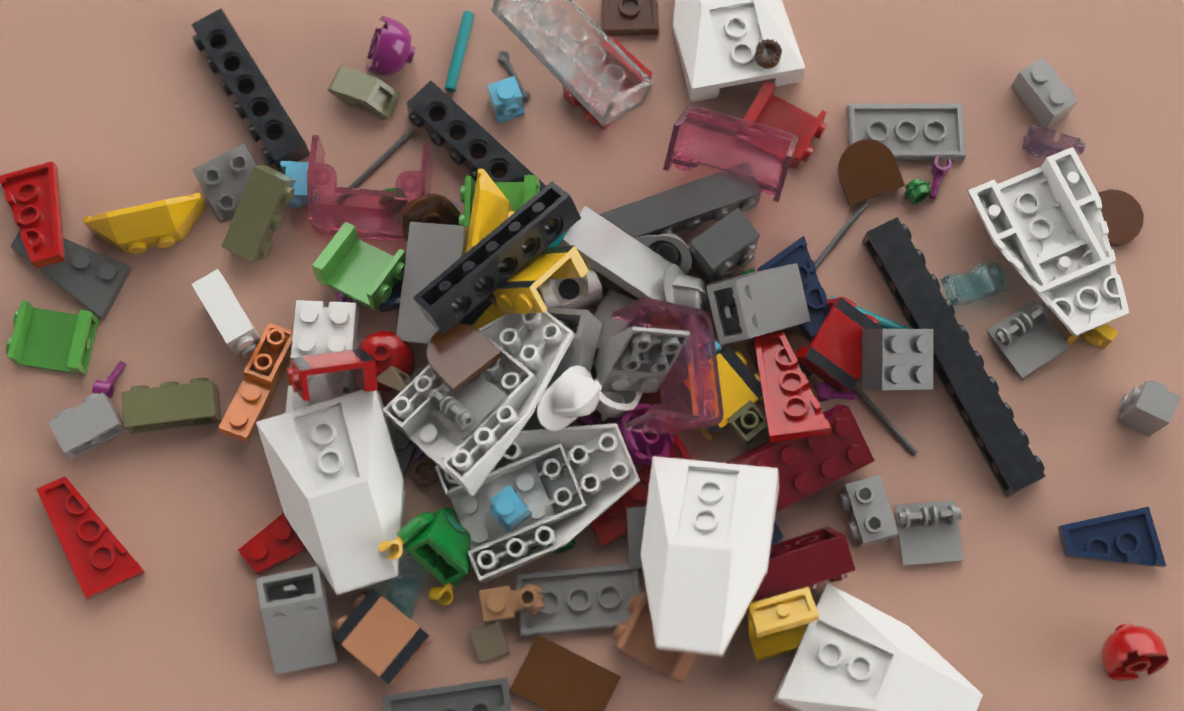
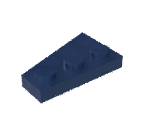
M803 236L760 266L757 271L798 263L811 320L810 322L799 324V327L812 340L831 309L825 305L828 299L819 282L814 261L811 260L807 243Z
M1149 507L1069 523L1058 527L1066 557L1161 568L1166 566Z

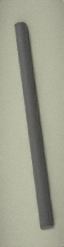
M410 129L336 199L339 202L343 201L415 132Z
M863 201L814 262L816 269L868 206L867 202Z
M855 384L853 390L912 455H916L918 451Z

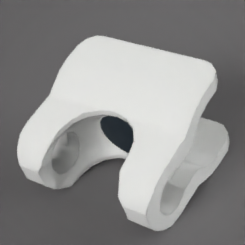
M586 265L589 271L582 278L548 279L536 290L541 294L546 307L584 310L599 304L603 298L602 285L596 270Z

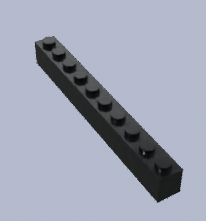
M896 217L867 231L862 242L911 329H934L933 368L1005 496L1009 497L1046 477L1044 465L1037 455H1033L1028 446V436L1024 430L1017 427L1013 420L1014 413L1012 408L1001 399L998 393L999 387L992 376L989 377L983 367L984 360L977 350L974 351L969 343L970 337L966 328L957 322L954 316L955 310L948 299H944L941 294L940 283L934 274H930L925 266L926 259L922 251L916 249L913 245L907 225L901 224L899 218Z

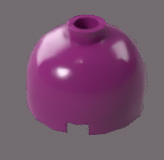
M382 16L379 21L384 22L382 29L376 27L367 56L368 59L373 58L372 66L366 65V70L387 76L401 71L406 62L411 64L416 47L411 46V35L401 22Z
M638 404L633 410L626 411L616 421L632 462L636 466L652 465L653 456L666 458L670 454L668 452L669 446L674 442L672 428L667 418L661 412L656 414L650 409L653 406L649 404Z

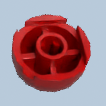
M381 330L371 333L361 341L357 348H362L375 360L377 377L390 366L398 368L408 374L409 377L414 372L415 357L410 344L402 341L393 331ZM377 381V391L388 392L394 390Z
M1131 623L1119 625L1103 644V664L1109 678L1112 680L1126 681L1138 679L1136 672L1147 670L1148 675H1151L1164 668L1169 662L1167 650L1161 638L1151 629L1143 626H1133Z

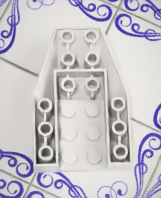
M675 0L672 27L690 102L718 98L719 89L723 87L771 79L772 84L776 85V87L802 81L805 65L781 0ZM766 39L777 41L782 49L779 63L770 69L760 67L755 60L758 43ZM764 49L762 56H764V59L767 58L769 60V58L772 59L775 52L771 49Z
M547 311L544 313L505 314L478 329L501 351L502 355L500 359L479 375L505 393L508 398L465 441L429 413L433 408L429 401V392L434 388H442L446 393L450 391L432 371L430 365L383 409L392 424L472 496L477 492L531 417L574 337V333Z
M362 389L256 422L284 515L337 595L398 577L399 558L386 560L387 556L391 554V547L382 552L378 551L380 543L395 540L398 537L397 533L401 530L404 488L402 471L387 416L383 411L382 398L378 391L365 392Z
M617 423L564 427L562 430L557 431L548 429L520 431L474 496L470 495L438 465L435 466L445 494L451 498L461 526L470 535V551H468L478 580L483 583L496 579L567 545L640 481ZM508 485L516 490L532 512V515L509 532L506 531L503 525H500L491 513L490 506L493 504L489 500Z
M653 456L641 560L657 649L714 656L723 655L767 572L779 492L777 468Z
M826 583L821 588L815 602L819 620L808 623L791 665L785 672L773 701L794 711H977L983 694L909 626Z

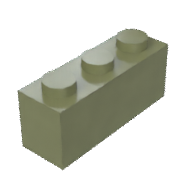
M266 165L254 166L221 247L251 262L266 258L273 247L271 239L274 232L278 231L283 223L284 216L282 213L285 205L289 204L294 196L295 189L293 186L296 180Z
M195 378L191 380V383L180 385L178 382H164L160 384L161 387L156 388L139 385L131 387V391L121 392L123 426L131 434L221 422L218 387L212 380L209 381L208 378Z

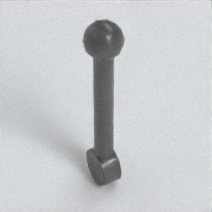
M501 51L498 54L499 62L505 65L511 77L515 76L523 102H528L531 97L530 93L524 90L509 62V54L506 51Z

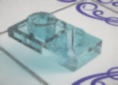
M997 262L982 263L966 273L949 274L940 279L953 306L967 305L1009 289L1006 282V273Z
M403 544V551L399 557L398 577L390 580L386 588L385 599L409 619H412L428 570L405 550L407 545Z

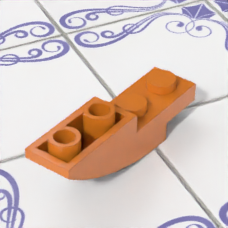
M270 322L268 323L243 371L244 379L218 427L219 433L248 443L257 425L256 422L263 420L286 368L292 349V330Z

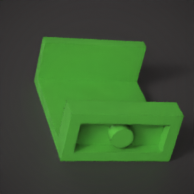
M524 175V182H494L510 202L513 211H517L540 192V182L536 175ZM465 176V185H461L460 199L461 203H464V214L459 216V226L469 227L476 186L472 176Z
M345 221L313 263L312 267L318 282L376 311L381 303H385L389 299L392 288L397 281L403 279L406 254L404 250L399 249L395 256H392L360 240L356 227Z
M21 300L20 308L14 313L13 323L15 328L13 335L6 344L7 358L16 365L86 376L100 319L92 311L80 309L79 315L34 308L28 301Z

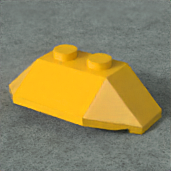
M478 169L465 253L516 212L513 211L508 199L484 169Z
M195 193L83 217V221L93 234L122 252L140 254L145 252L147 248H168L174 246L175 242L183 241L207 207L201 194Z

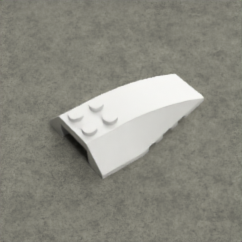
M1073 147L1047 157L1040 167L997 184L994 179L967 191L993 244L1074 337L1130 313L1121 277L1117 274L1114 249L1111 250L1107 235L1109 230L1107 222L1103 219L1101 211L1103 206L1100 196Z

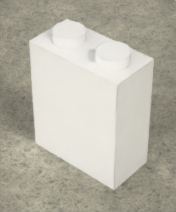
M219 269L192 283L193 288L216 327L236 357L240 359L241 357L248 358L252 356L260 336Z

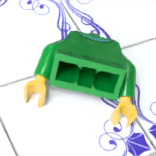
M449 507L438 509L432 513L424 512L412 518L397 533L398 537L395 540L383 541L378 546L379 552L391 547V554L387 556L386 560H393L401 556L403 551L402 545L406 544L405 550L444 585L443 587L434 586L429 592V599L438 600L437 604L448 605L453 601V587H458L471 567V559L468 554L470 535L456 521V511Z

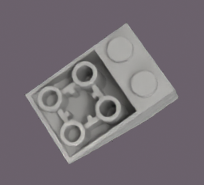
M798 263L711 281L706 286L719 345L750 339L811 321Z
M546 307L548 313L574 333V337L546 389L569 367L579 365L591 372L602 323L588 310Z
M630 327L605 340L594 359L598 381L602 389L656 393L689 338V331Z
M316 566L256 578L260 610L275 674L279 675L338 663L335 641L332 638L333 629L324 574L320 568Z

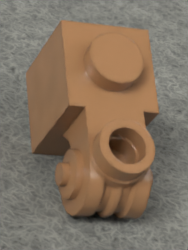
M528 583L524 584V587L512 591L510 585L480 590L479 594L485 625L495 622L515 621V613L521 611L524 613L529 612V616L536 615V613L545 608V603L542 600L544 596L541 594L543 592L542 586Z

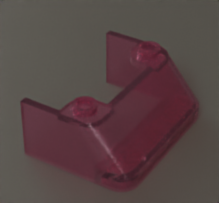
M687 106L674 124L663 170L669 171L673 164L675 168L683 171H691L692 168L698 167L699 164L755 179V184L759 187V191L768 195H774L773 201L779 202L799 137L787 131L712 110Z
M312 135L307 172L309 222L313 230L323 235H335L346 221L356 227L358 237L407 241L401 228L403 212L411 201L421 195L430 194L433 170L430 144H424L421 171L409 170L401 173L396 179L395 191L336 187L337 174L332 166L324 163L325 151L319 135Z
M643 297L613 312L612 319L635 323V327L689 331L690 333L689 338L660 385L661 404H654L648 407L646 414L624 423V429L661 435L710 428L721 423L724 412L713 325L708 314L701 309Z

